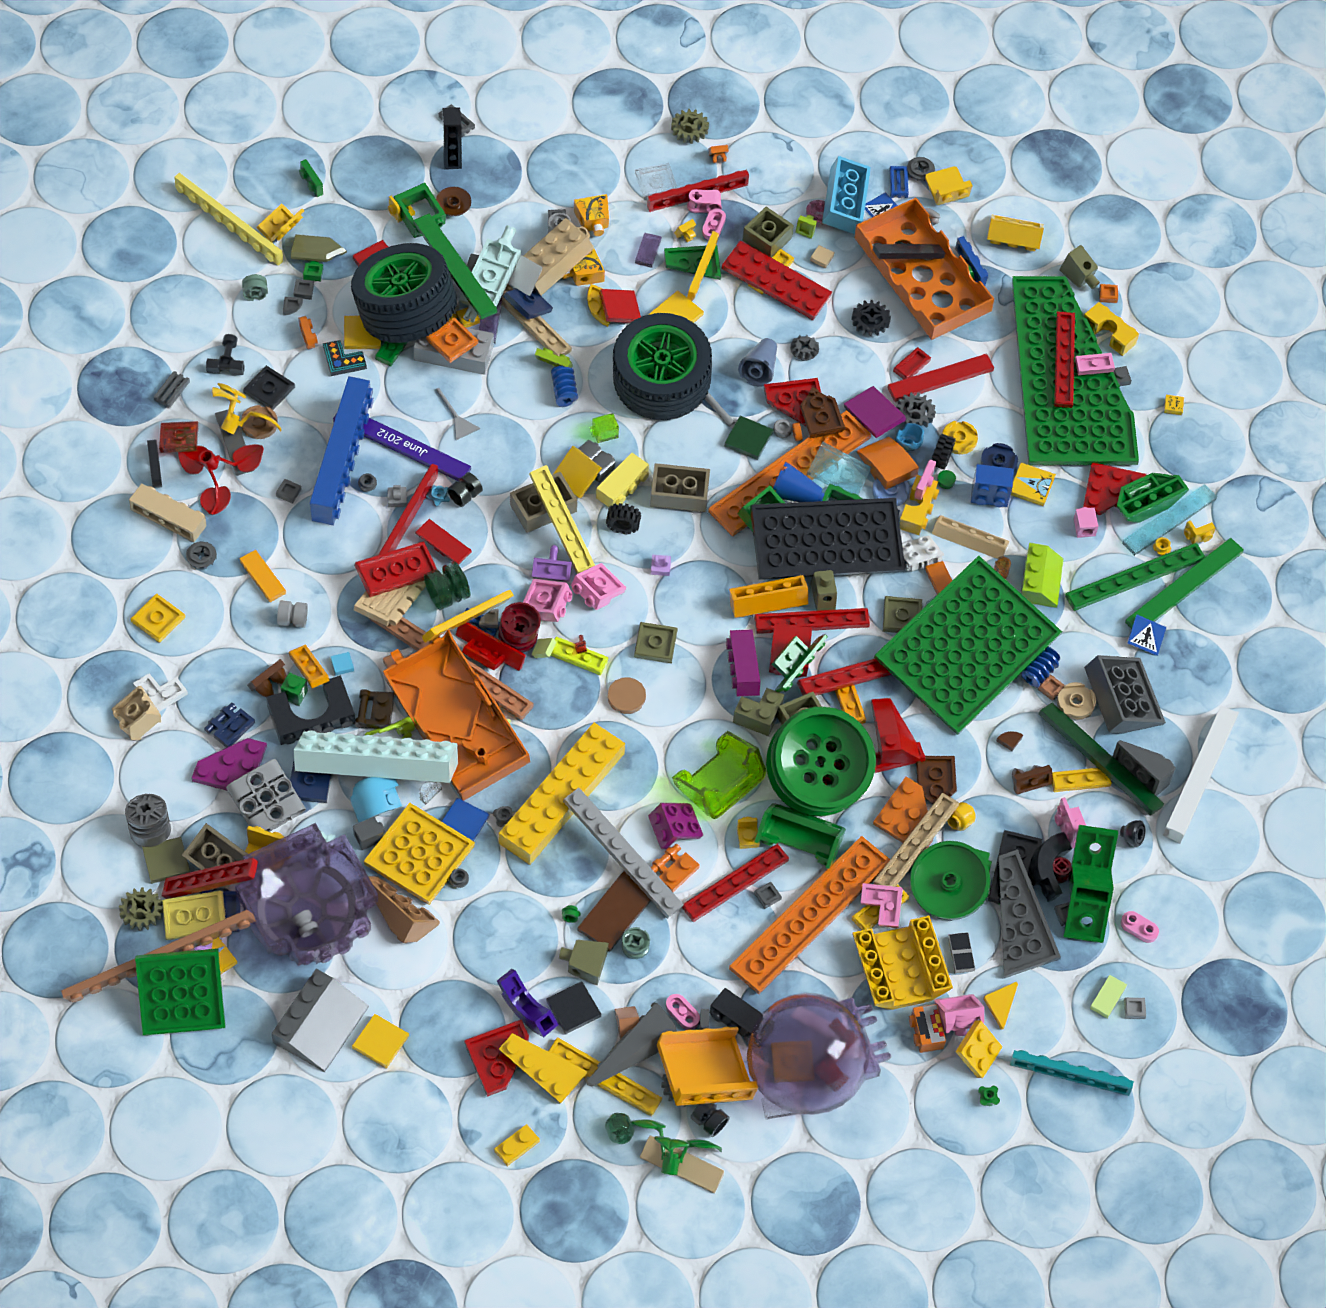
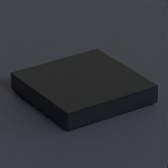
M266 365L243 389V393L261 405L274 410L295 388V383Z
M582 981L546 998L547 1004L565 1035L601 1017V1012Z

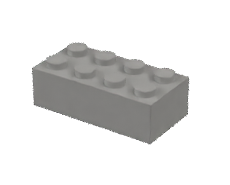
M466 328L478 339V344L451 363L426 340V337L418 339L414 345V360L485 375L494 347V333Z

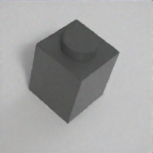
M375 816L353 826L354 837L362 850L376 845L383 837V833H385L383 824L377 822Z

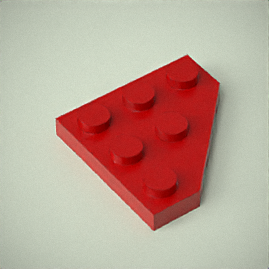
M818 378L764 384L767 404L804 426L806 424L800 405L806 399L812 387L818 389L820 393L821 389Z
M1092 463L1083 507L1095 508L1096 515L1106 513L1108 509L1114 506L1117 507L1121 487L1146 476V474Z
M522 1019L464 1040L487 1097L506 1090L517 1068V1065L506 1057L499 1048L512 1033L529 1041V1035Z

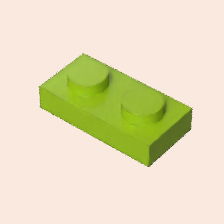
M537 348L535 352L536 358L540 361L556 367H573L570 358L565 355H554L553 351L547 348H543V350Z

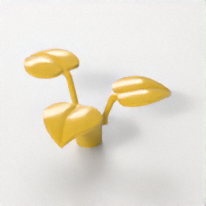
M217 383L220 389L212 387L213 397L221 396L228 398L230 401L228 413L221 429L235 434L238 425L242 427L249 417L254 416L269 420L281 432V427L274 419L259 412L251 411L240 421V416L234 414L233 411L236 402L239 404L241 402L237 399L238 395L246 398V395L222 383ZM225 391H230L233 393V395L226 393Z

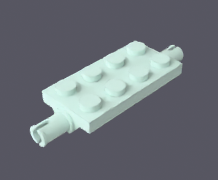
M509 225L505 227L501 238L493 241L487 238L472 270V274L496 307L521 255V250L511 246L510 242L516 233V229L514 227L509 229ZM462 293L459 301L469 305L463 318L466 321L471 319L470 322L473 323L477 313Z

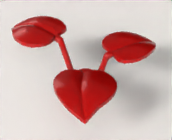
M259 444L240 447L233 453L232 458L235 462L220 457V455L215 456L212 451L204 446H195V449L178 450L179 461L187 473L198 474L203 470V467L209 471L215 488H207L201 494L200 503L203 509L210 515H215L223 511L231 499L228 487H219L213 470L218 468L219 461L237 466L241 472H251L259 466L264 448Z

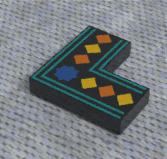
M341 340L323 343L331 376L367 369L363 351L344 354Z

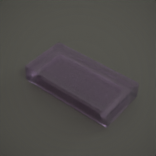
M644 233L635 264L653 267L662 240L661 236Z

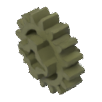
M690 109L687 112L681 110V114L676 113L675 118H672L671 130H673V136L677 135V140L682 138L683 143L687 140L690 141V144L693 143V140L699 142L700 138L705 139V135H708L709 122H707V117H703L702 112L697 114L696 109L693 112Z
M141 887L140 892H137L134 888L133 894L126 893L127 899L121 898L122 905H119L120 918L123 919L125 925L130 923V929L138 926V930L141 931L142 927L145 926L149 930V924L156 926V919L161 920L160 913H163L162 900L159 899L158 893L152 895V889L145 892L144 887Z

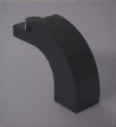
M1065 832L1055 834L1042 843L1035 850L1030 861L1031 882L1033 886L1040 884L1041 891L1046 897L1047 902L1053 901L1063 894L1053 872L1054 859L1062 857L1072 850Z

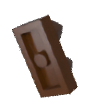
M279 659L247 686L251 691L255 689L264 697L274 695L272 684L268 678L282 685L287 677L283 668L284 662Z
M1033 765L1031 770L1026 772L1014 768L1012 779L1015 793L1018 795L1053 784L1052 768L1050 765L1043 767Z

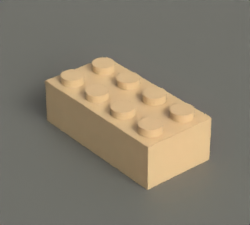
M567 218L523 255L543 267L533 288L541 296L594 249L588 236Z

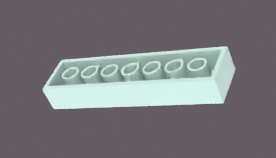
M315 731L303 732L294 749L295 771L450 783L458 765L457 743L449 741L435 742L428 739H396L389 736H356L354 734L343 735L333 732L317 733Z

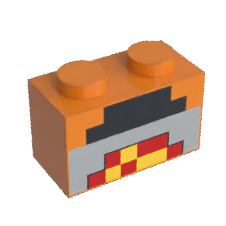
M937 1004L914 1007L912 1014L909 1016V1023L911 1028L914 1027L915 1034H913L915 1046L919 1047L920 1053L944 1049L946 1039Z

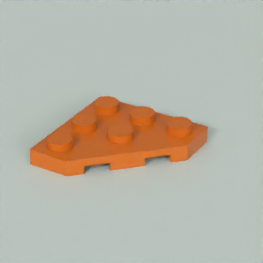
M906 776L875 818L873 824L904 843L928 812L922 786Z

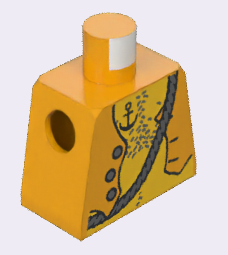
M607 194L574 199V213L581 227H585L588 231H593L595 236L603 235L604 229L609 227Z
M595 249L568 271L562 279L572 277L577 286L604 282L605 270Z

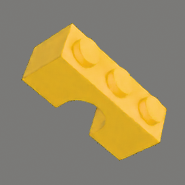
M1100 302L1084 314L1095 335L1101 330H1109L1113 333L1109 346L1121 356L1137 344L1139 333L1136 329L1130 327L1121 317L1116 316L1107 306L1102 305Z
M919 475L915 478L909 499L918 502L920 505L910 506L906 504L899 522L901 530L920 535L921 530L926 529L929 520L926 518L927 514L931 515L934 504L931 503L933 499L937 500L939 489H937L938 481L933 480L931 487L926 488L922 499H916V487L921 479Z

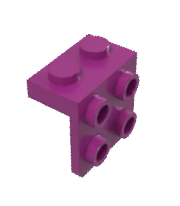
M660 803L648 815L661 849L669 848L677 839H700L703 836L693 807L689 803Z

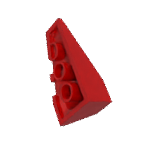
M891 698L871 699L881 764L920 761L917 742Z

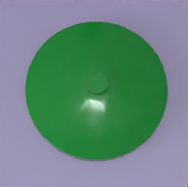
M943 841L925 849L916 859L910 878L911 889L919 906L928 914L943 920H958L976 912L985 902L991 882L990 872L982 855L970 845L958 841Z

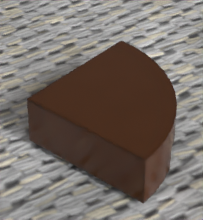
M1015 731L1005 732L998 736L996 741L1013 751L1022 740L1023 734Z

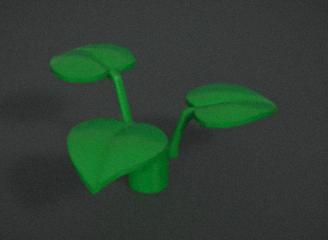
M643 1119L629 1122V1126L636 1125L655 1129L659 1132L660 1136H655L654 1139L661 1144V1160H663L661 1172L664 1174L678 1175L679 1163H683V1158L691 1147L716 1148L722 1152V1147L706 1140L690 1139L683 1141L664 1137L662 1128H665L666 1125L658 1121ZM684 1147L680 1157H678L679 1153L673 1152L675 1148Z

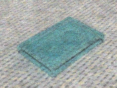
M822 442L807 475L828 486L829 484L840 486L845 491L859 495L872 467Z

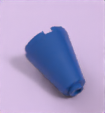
M785 462L783 466L787 468L780 471L773 487L780 498L794 502L822 501L825 493H822L823 488L790 463Z

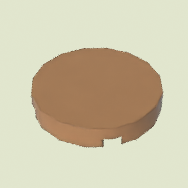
M261 405L249 407L244 411L241 418L242 420L249 412L255 411L271 417L278 423L275 411L267 406L261 407ZM254 416L249 417L241 427L248 437L254 439L270 437L277 429L269 420Z
M630 677L615 680L608 690L609 704L614 710H618L623 714H632L639 711L646 700V690L642 683Z

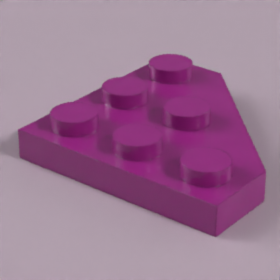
M247 738L199 760L191 778L192 782L228 791L226 787L231 782L260 766L267 743Z

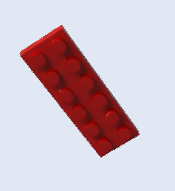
M741 240L721 267L724 271L756 289L762 290L763 293L811 320L815 319L832 294V291Z

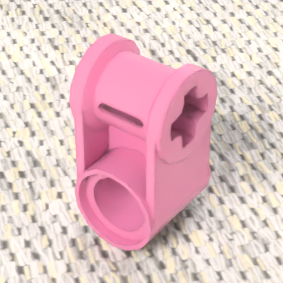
M696 189L689 193L690 201L687 204V208L692 213H709L713 209H722L721 193L718 190Z

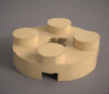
M1078 682L1065 685L1057 697L1058 708L1069 718L1075 720L1090 717L1096 705L1095 693L1091 689L1086 688L1084 684ZM1074 698H1077V700L1081 701L1082 703L1075 704L1072 701L1074 700Z

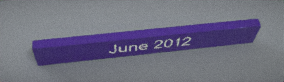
M371 418L363 426L365 430L364 437L427 467L435 464L438 466V472L458 482L462 476L471 471L470 465Z

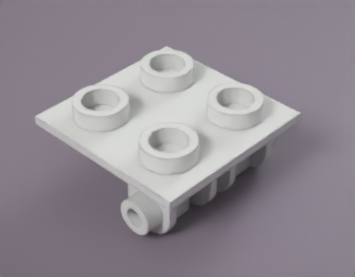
M923 536L919 539L902 543L904 560L907 562L905 564L907 571L913 572L920 568L923 569L924 564L927 566L942 561V556H944V553L930 536Z

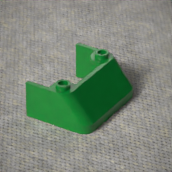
M772 803L763 814L754 842L759 843L762 840V843L769 846L780 842L814 854L815 858L818 859V863L826 865V868L830 869L846 829L829 821Z

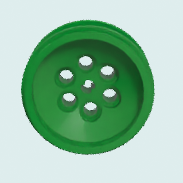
M812 707L790 717L775 732L766 754V771L774 792L787 806L810 816H829L847 809L867 791L873 780L876 768L874 745L866 729L850 714L831 707ZM807 741L814 743V750H810L807 747ZM826 744H831L834 747V751H827ZM798 756L801 757L804 761V764L798 765L795 761V758ZM817 759L822 762L820 767L815 764ZM834 761L841 763L842 770H837L834 767ZM805 774L811 776V783L804 781L803 777ZM823 777H828L831 780V785H825Z

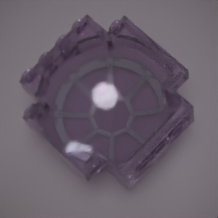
M314 823L243 857V860L249 858L256 859L258 865L254 879L236 885L235 893L244 910L253 913L256 921L250 923L251 930L265 947L268 955L271 953L278 956L287 954L290 960L295 961L298 966L302 964L308 965L314 961L316 964L320 962L326 963L333 956L350 951L351 947H353V941L357 937L359 939L363 938L371 931V922L367 917V909L376 905L378 893L345 834L326 842L317 824ZM310 910L312 921L318 924L319 929L312 935L302 938L299 934V928L294 925L292 918L302 911Z

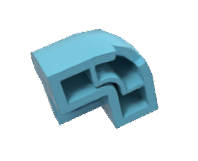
M366 777L355 784L350 799L359 823L402 806L395 787L399 786L396 779Z

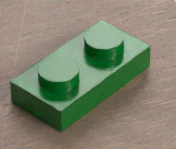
M307 159L300 161L299 174L303 180L307 181L309 190L314 192L317 197L324 195L323 183Z

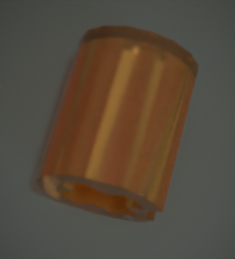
M1001 556L995 561L994 569L1006 579L1009 575L1011 561L1007 557Z

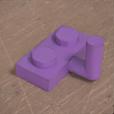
M552 545L549 559L534 558L532 577L570 581L572 562L557 560L559 550L556 545Z

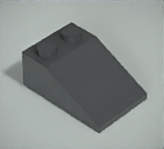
M1122 740L1117 742L1112 756L1156 796L1169 786L1176 768L1172 761L1166 759L1162 754Z

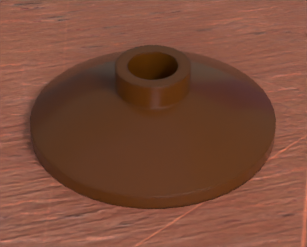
M447 187L441 190L436 197L437 202L448 216L463 215L470 209L472 203L470 194L460 187Z

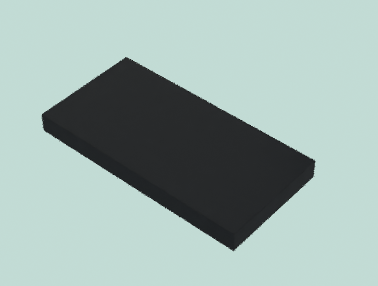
M1004 830L989 893V902L1001 904L999 856L1018 850L1031 882L1030 861L1035 850L1042 844V839Z

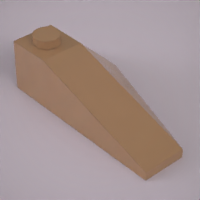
M364 876L363 881L390 930L397 936L399 941L403 943L418 942L440 924V921L424 907L419 909L411 904L413 901L411 898L398 895L396 888L378 876Z

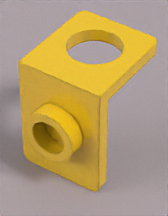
M392 195L389 196L388 211L399 223L403 221L400 217V206ZM411 205L406 207L411 216L415 215Z

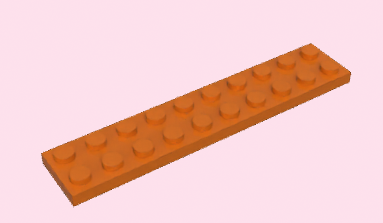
M846 410L841 414L845 425L843 432L816 438L809 436L709 507L708 512L733 537L747 527L737 513L768 486L774 487L780 471L787 468L783 466L785 462L790 463L813 480L869 440L871 433Z
M861 836L832 864L830 869H827L729 966V970L757 994H760L862 893L863 883L871 884L890 859Z

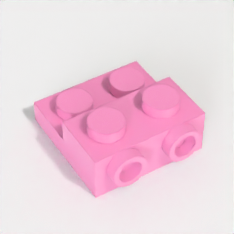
M602 563L575 575L571 584L573 592L580 594L585 599L586 605L593 607L595 610L608 605L612 598L624 593L627 588Z
M533 579L523 603H528L535 607L540 614L541 620L558 622L560 617L565 616V606L567 602L572 600V591L565 582Z

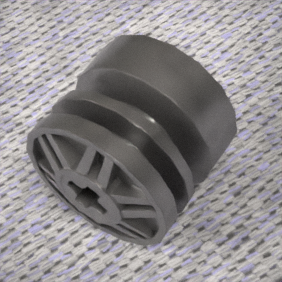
M145 793L137 795L128 802L125 808V816L131 839L137 845L143 847L157 846L166 841L171 832V824L165 801L158 795Z

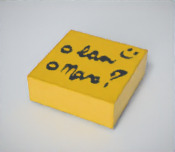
M1166 394L1164 413L1182 415L1184 397Z

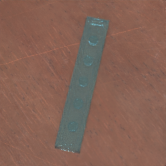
M1205 484L1125 538L1122 544L1134 556L1153 544L1158 538L1163 537L1214 502L1217 496Z

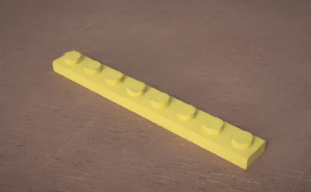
M181 173L174 176L175 188L179 193L185 194L191 202L198 204L204 212L214 216L217 222L223 223L229 231L235 232L242 241L248 242L255 251L261 252L270 262H274L278 266L283 262L281 249Z

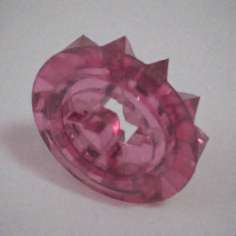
M814 200L806 207V215L814 216V220L820 222L821 225L823 224V214L816 213L817 211L824 213L825 201Z

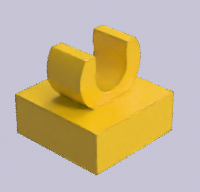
M692 219L679 226L674 234L677 238L684 236L688 243L696 237L693 231L696 223Z

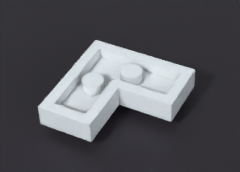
M150 673L133 683L134 688L138 686L143 687L159 712L188 695L186 688L177 677L161 687Z

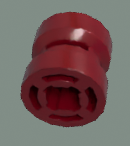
M1058 857L1053 862V872L1058 883L1067 881L1072 868L1070 861L1063 857Z

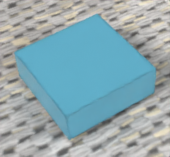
M349 652L330 656L336 676L354 671Z

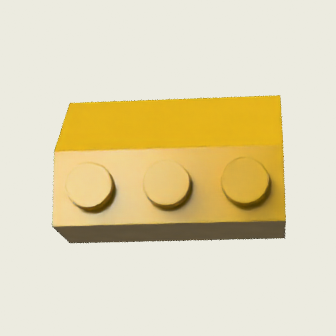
M992 214L987 240H990L992 244L1000 245L1003 242L1008 243L1007 246L1018 248L1019 245L1024 246L1026 250L1035 251L1040 249L1044 224Z

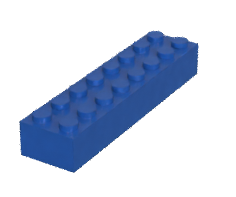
M348 376L310 500L311 517L314 522L334 526L335 520L340 517V503H344L346 496L344 490L350 484L349 473L354 470L355 455L358 456L360 450L358 443L364 437L365 430L363 426L368 423L369 408L372 409L374 398H372L373 388L370 387V380Z

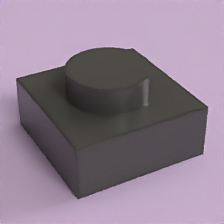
M1127 366L1115 368L1113 373L1119 385H1131L1132 380Z

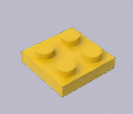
M975 1020L955 1052L977 1078H983L1003 1046L982 1021Z

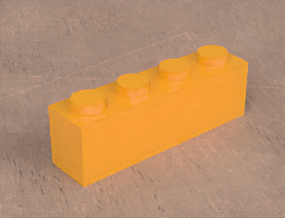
M803 575L729 589L730 606L734 618L809 604L808 586Z

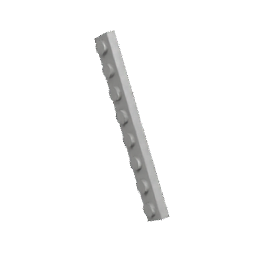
M577 788L564 798L563 802L667 919L683 907L684 904L580 788Z

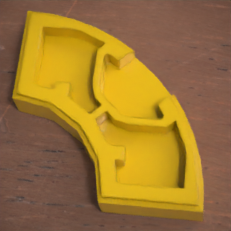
M590 284L587 293L588 308L597 321L608 327L610 322H606L599 294L603 288Z

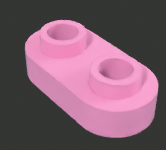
M713 209L708 213L702 230V235L706 240L710 239L712 231L717 232L720 236L726 219L724 211Z
M1128 911L1122 916L1121 926L1128 933L1146 943L1154 942L1157 939L1159 928L1152 921L1134 911ZM1129 918L1134 919L1135 922H1131Z
M672 994L667 998L666 1010L679 1025L686 1030L697 1028L700 1015L695 1008L680 994ZM677 1004L679 1008H673V1005ZM686 1019H692L693 1022L688 1023Z

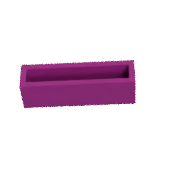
M753 629L730 630V636L726 638V649L730 650L728 651V662H732L730 664V676H734L732 677V689H736L737 697L760 696L761 681Z

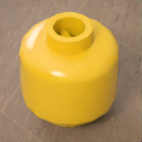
M960 802L957 809L947 820L948 825L958 831L967 829L975 822L976 814L974 808L965 802Z

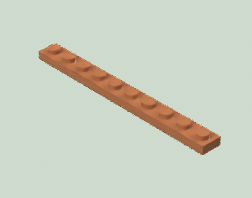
M404 617L400 619L396 626L390 624L385 626L369 618L416 651L432 643L431 640L425 643L422 637L426 632ZM467 660L474 672L479 675L495 702L520 720H523L534 707V703Z
M245 910L144 955L194 951L195 947L209 945L218 937L223 938L231 935L234 930L248 928L250 923L256 920L253 913ZM135 959L61 990L63 998L70 1002H77L82 1000L83 996L87 994L99 993L103 987L119 984L120 980L126 977L132 978L137 976Z

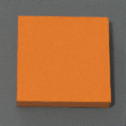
M455 317L436 332L426 336V340L449 363L478 344V339Z

